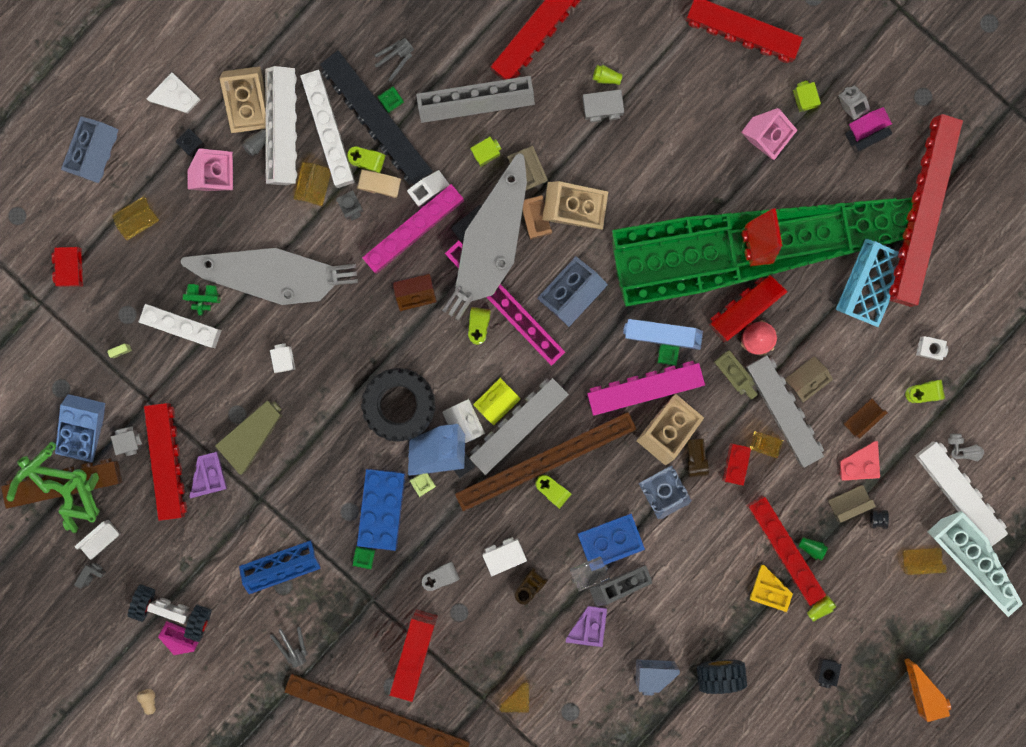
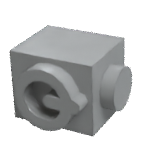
M855 85L849 88L846 87L844 92L838 95L843 110L854 120L870 111L866 96Z
M133 426L115 431V436H111L115 455L125 453L126 456L137 454L138 449H142V436L137 430H133Z

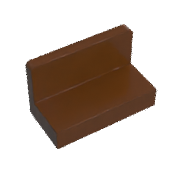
M430 274L393 283L400 311L437 302Z
M870 398L843 425L855 438L860 439L888 412Z

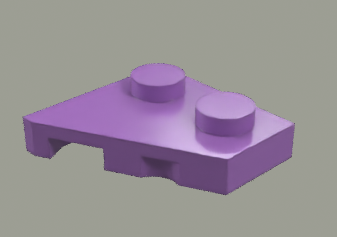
M218 452L199 456L190 498L227 489Z
M587 606L567 636L566 643L603 647L607 608Z

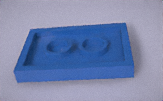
M631 513L577 533L591 570L645 550Z

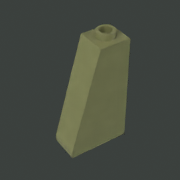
M266 401L215 445L240 475L247 471L282 417L280 412L282 409L275 401Z

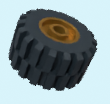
M716 660L697 666L700 692L706 694H726L738 692L747 687L746 667L743 661Z

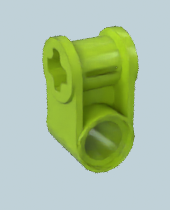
M352 147L349 149L347 156L351 165L367 171L381 173L386 155L360 147ZM356 152H358L361 158H357V160L354 161L352 155H355Z
M471 307L468 337L473 344L480 345L486 340L491 309ZM476 331H479L482 335L478 340H475V337L472 336V334H476Z
M942 380L911 386L906 390L905 397L911 403L943 400L945 395ZM919 392L918 396L913 397L914 393Z
M540 475L536 479V488L559 509L572 495L562 485L556 483L547 475ZM548 479L549 481L547 482V484L549 486L547 488H540L542 485L540 481H546Z

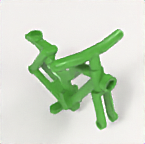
M50 442L33 460L30 461L27 456H24L17 461L21 469L16 473L10 484L7 500H14L18 485L25 477L29 476L44 493H48L50 489L60 492L65 500V503L59 509V514L64 519L63 527L67 531L71 530L73 533H76L78 526L72 517L94 522L99 514V509L96 507L91 494L99 480V476L97 473H93L89 480L86 481L87 475L80 469L70 472L39 466L52 455L56 448V444ZM38 474L66 478L69 481L65 485L52 480L43 481ZM75 487H77L84 507L73 505V497L70 492Z

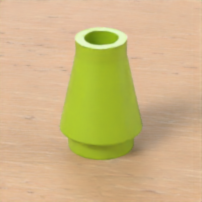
M603 64L601 66L597 65L594 70L593 80H596L597 83L620 85L622 74Z
M826 595L817 601L807 614L815 622L817 619L834 612L833 609L836 608V605Z

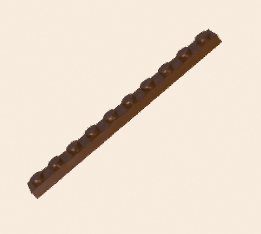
M629 412L472 485L456 493L455 496L462 511H465L636 430V427Z
M293 673L290 675L284 693L425 747H469L470 741Z

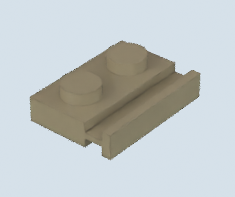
M533 146L507 156L509 163L512 162L517 154L524 156L527 178L526 191L548 182Z

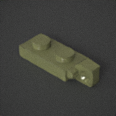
M729 350L714 361L715 365L741 395L745 393L750 400L758 395L752 388L755 385L752 381L753 379Z

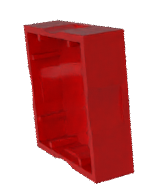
M415 610L411 618L389 696L413 702L438 615Z

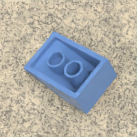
M459 424L439 426L410 440L409 476L464 469L465 433Z

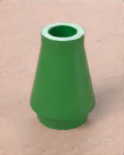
M805 537L802 538L798 546L815 560L819 559L821 561L829 548L825 546V543Z

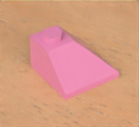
M777 108L753 117L741 133L755 147L775 160L797 129L783 112Z
M198 149L188 168V189L201 191L233 190L232 152Z

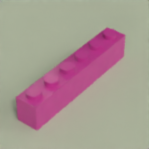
M450 184L362 258L374 273L377 274L464 202L463 197Z
M694 361L683 363L682 368L676 369L675 366L664 368V373L657 374V371L646 373L645 378L639 379L638 376L627 378V383L620 384V381L612 382L605 389H602L601 386L590 388L591 392L587 393L592 415L705 386L700 364H694Z

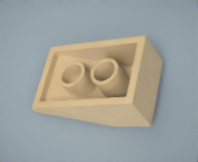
M261 67L223 71L220 76V83L231 133L266 129L265 88Z
M560 181L548 182L542 220L602 230L608 192Z
M674 394L645 428L637 442L664 465H667L677 457L704 417L677 394Z

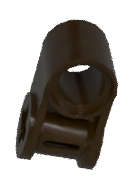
M535 568L531 569L515 591L514 596L519 604H528L548 581L547 578L544 579L536 573ZM522 590H526L529 593V597L524 601L518 598V593Z

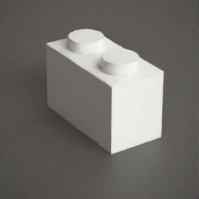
M511 537L502 541L503 545L497 548L496 545H492L485 549L486 552L483 553V558L491 576L527 561L518 538L514 540Z

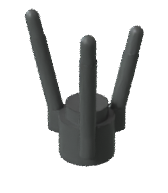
M406 38L401 41L398 40L393 45L374 55L379 57L394 49V51L375 64L376 68L396 54L400 58L404 56L403 60L389 77V81L393 80L406 61L412 57L411 52L414 48Z
M297 627L301 651L299 648L292 649L282 629H279V633L289 653L286 652L273 634L270 635L287 659L288 664L291 663L293 668L307 662L305 656L308 654L305 650L300 627Z

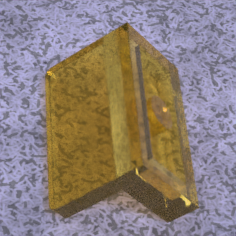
M302 162L294 200L323 206L331 174L330 169L317 164Z
M144 196L112 216L117 229L126 240L131 239L159 221L158 216L151 209Z
M941 548L903 550L905 574L947 573L946 565L942 563Z

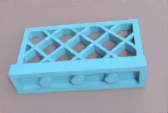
M865 239L836 310L879 327L891 296L889 295V290L895 279L894 270L896 266L893 267L891 259L898 256L899 252L876 241ZM879 249H882L885 258L878 261L877 253ZM887 261L889 270L882 273L880 264ZM876 267L878 275L870 279L869 272L872 268ZM891 273V283L886 285L883 277ZM879 279L882 287L874 291L872 282ZM868 285L870 293L862 296L861 291L863 287ZM883 291L885 297L883 301L878 303L876 294ZM872 297L874 305L866 308L864 300ZM861 303L863 311L857 314L852 313L855 305ZM876 309L877 316L872 321L868 312Z

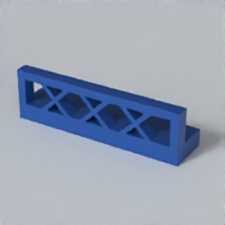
M308 541L241 565L239 569L244 588L248 594H252L321 569L315 556L313 543ZM309 548L310 554L299 555L302 550ZM291 556L288 562H281L284 557ZM269 562H272V563H273V565L271 566V568H268V569H264V568H263L266 563H269ZM252 568L256 569L253 574L246 576L245 571Z

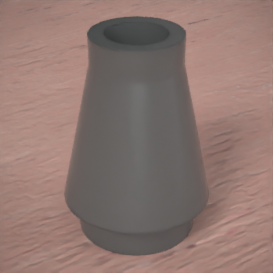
M264 129L244 140L245 143L242 144V147L250 156L257 155L266 143V131Z

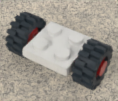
M142 584L137 587V591H135L130 603L127 617L143 622L147 614L152 612L182 624L187 623L184 637L196 642L201 641L211 616V609L196 604L193 611H189V607L178 604V606L172 605L171 601L165 598L153 601L155 589Z

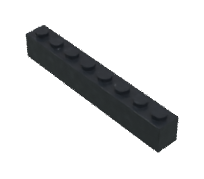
M338 50L320 64L323 68L320 72L327 80L331 78L334 82L332 86L338 95L343 94L345 96V104L350 110L355 109L358 113L356 118L362 125L366 123L370 128L367 132L374 141L376 139L380 141L382 145L379 147L385 155H391L393 158L391 163L397 170L402 169L405 173L403 178L409 186L411 184L415 185L433 173L428 164Z

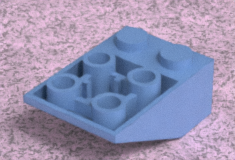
M69 394L60 405L55 454L93 462L103 423L105 403Z

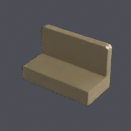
M816 357L811 358L785 379L802 403L833 380L828 369Z
M863 485L828 501L837 521L840 523L876 507Z

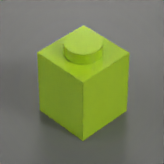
M804 81L797 84L798 87L793 92L799 112L821 105L815 82L809 83Z
M488 137L470 149L478 164L482 167L500 156L499 150H501V147L496 139L492 140L491 137Z

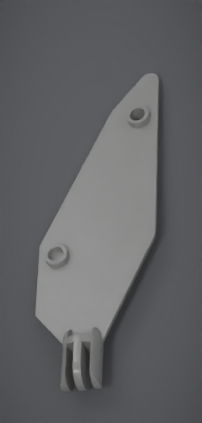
M517 154L465 231L455 292L442 310L446 313L455 298H457L458 300L449 312V315L452 317L461 303H465L455 318L458 321L470 302L492 296L514 264L527 185L525 159L522 154ZM512 177L515 181L510 183L508 178Z
M278 248L190 256L181 259V264L205 280L281 305L321 301L335 285L358 283V279L340 280V277L356 276L357 271L339 273L341 269L356 268V264L331 266ZM207 261H210L212 264L210 268L206 266Z

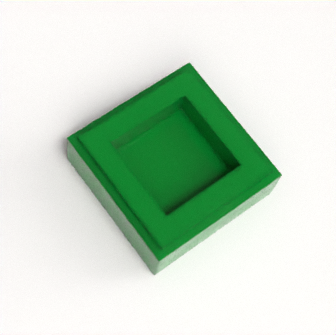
M394 86L378 96V99L388 113L404 104Z
M660 344L657 363L677 366L679 347Z
M356 547L353 566L372 569L375 550Z

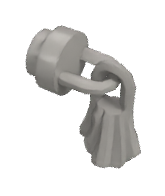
M950 434L948 443L954 444V449L951 452L953 458L974 461L982 459L984 455L982 447L976 444L966 448H959V444L964 443L962 434Z

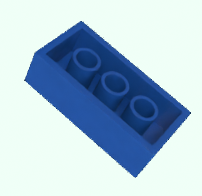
M366 469L357 546L396 551L406 473Z

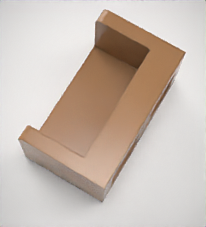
M543 195L524 200L522 212L530 240L551 235L552 230L549 221L542 220L544 212Z

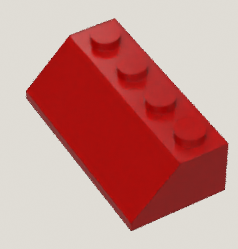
M771 275L760 277L755 282L756 286L753 289L748 287L740 294L742 298L737 302L732 300L727 304L725 312L722 314L718 312L711 317L712 322L709 326L722 342H726L785 295L787 290Z

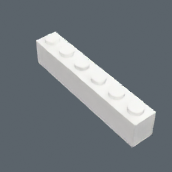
M273 66L265 69L266 184L290 185L296 183L297 171L295 170L297 152L295 151V141L297 134L295 132V122L297 115L295 113V103L297 97L295 94V68Z
M316 70L300 75L336 188L355 183L321 72Z
M931 442L917 453L915 457L958 512L962 511L988 538L992 547L1008 534L1005 530L1007 528L1001 519L997 520L993 515L995 513L993 508L988 503L985 504L982 501V494L978 489L972 488L969 484L971 483L969 477L965 473L961 474L957 469L959 467L958 463L953 458L950 459L947 456L946 452L948 451L944 445Z

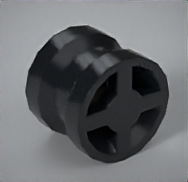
M871 509V529H876L877 527L887 529L889 525L888 510L878 512Z

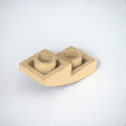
M361 170L357 189L396 198L401 179L377 172Z

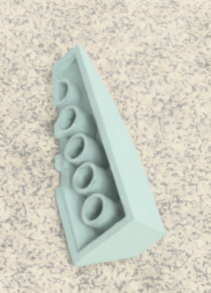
M962 511L942 518L927 531L1008 617L1022 605L988 538Z

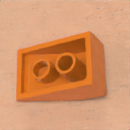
M905 659L919 716L927 722L949 717V710H951L949 699L945 698L917 664L910 659Z

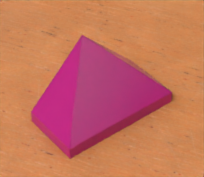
M884 107L850 123L849 126L858 142L892 123Z
M166 621L158 638L171 653L178 655L194 652L199 642L184 637L186 628Z

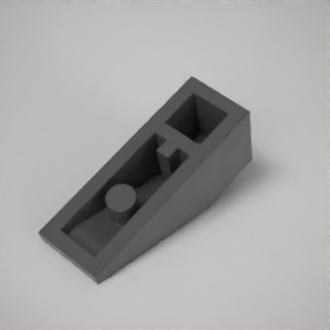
M646 565L599 583L589 588L595 605L601 606L610 604L653 582Z

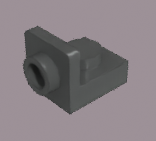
M353 190L336 199L347 220L351 219L353 221L362 216L361 213L364 210Z
M89 563L85 565L74 585L82 589L85 586H89L94 578L92 573L101 578L106 572L102 570V566L96 563Z

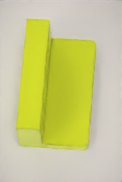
M500 378L473 405L490 423L495 425L520 401V397Z

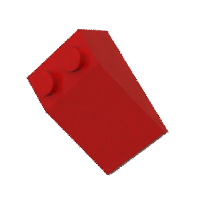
M776 208L747 223L742 231L743 242L747 244L745 257L746 260H749L750 266L773 264L782 247Z

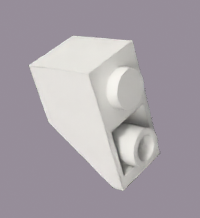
M438 170L420 180L408 189L407 192L417 206L421 208L450 184Z

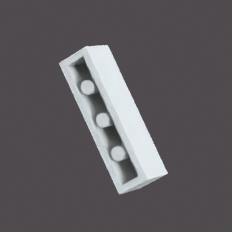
M145 304L139 323L211 348H216L222 331Z

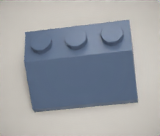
M81 116L61 170L99 183L104 175L105 165L110 158L112 146L117 140L119 129Z
M575 256L537 299L570 327L608 284L597 272Z
M636 659L635 683L639 692H642L643 695L651 696L654 695V692L659 693L680 673L675 661Z

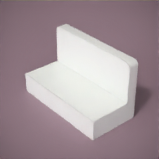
M469 399L443 411L448 425L459 424L465 433V443L485 434Z
M106 520L81 540L75 548H81L87 557L92 560L121 533L109 520Z

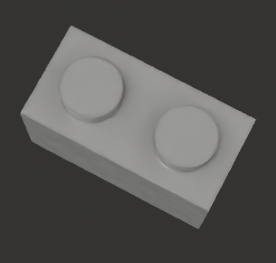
M621 90L583 94L585 120H590L591 123L599 122L601 118L609 117V120L620 119V116L624 114Z

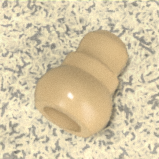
M152 689L143 690L137 695V700L141 703L144 713L147 715L153 714L156 710L154 705L155 693Z

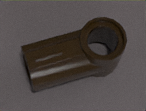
M704 439L688 440L689 477L709 476Z

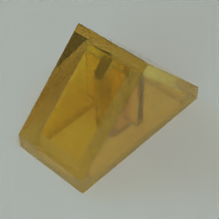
M755 431L750 448L752 451L778 459L783 440Z
M527 679L499 706L501 712L529 713V681Z

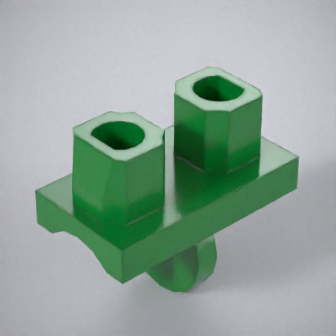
M188 284L186 294H183V300L198 302V304H191V309L198 310L199 316H203L204 310L211 311V305H205V302L220 303L221 297H218L217 286L206 285L205 296L199 295L200 285Z

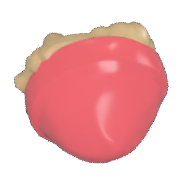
M763 320L749 323L742 334L741 346L752 354L766 355L767 352L774 350L777 342V332L772 325Z

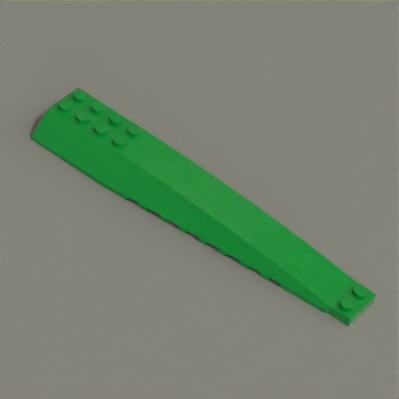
M912 197L899 200L894 198L776 209L782 247L773 264L750 266L749 260H746L745 249H747V244L743 242L742 231L747 223L769 210L684 217L612 230L613 255L619 288L625 307L700 294L859 252L865 239L876 241L881 245L903 240V233L909 222L907 221V216L913 206Z

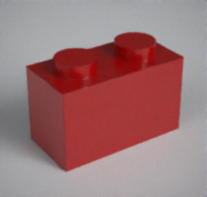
M54 248L52 263L55 264V272L52 273V279L55 286H83L82 248Z
M730 443L722 481L744 486L751 453L750 447Z

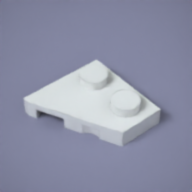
M173 73L147 98L149 102L173 108L187 114L200 101Z

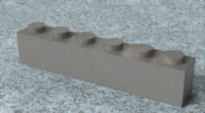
M531 76L416 94L421 123L535 105Z
M764 356L746 366L748 374L753 379L752 381L755 383L757 390L800 466L805 468L823 458L822 452L824 449L819 441L816 442L812 435L815 433L812 427L804 422L803 418H805V415L801 408L797 409L794 401L796 399L793 393L786 390L784 386L786 381L781 374L778 375L775 368H777V365L773 358Z
M547 378L539 385L541 390L537 394L533 391L525 399L527 403L523 407L519 405L511 412L514 415L509 420L505 418L498 425L500 429L495 434L490 432L484 438L486 443L481 447L477 445L470 452L472 454L470 459L485 475L569 395L553 378L551 380Z

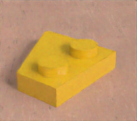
M761 564L750 600L787 612L793 595L792 592L765 565Z

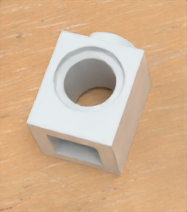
M922 336L919 340L916 356L943 360V357H946L948 353L947 341ZM932 343L937 346L935 354H932L929 350Z
M286 344L275 345V349L270 350L274 373L295 370L292 348L286 347Z

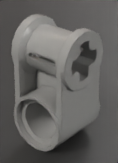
M449 562L427 573L422 579L424 589L433 591L458 581L460 578L453 562ZM428 577L431 579L435 578L436 581L433 587L426 585Z

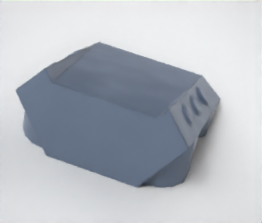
M673 466L639 483L658 519H664L684 506H688L692 501Z

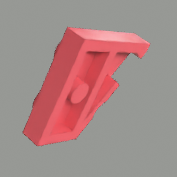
M878 441L871 442L866 447L839 461L840 478L842 481L880 478Z

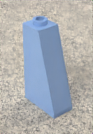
M628 319V323H625L624 334L627 339L697 350L701 349L703 331L697 328Z

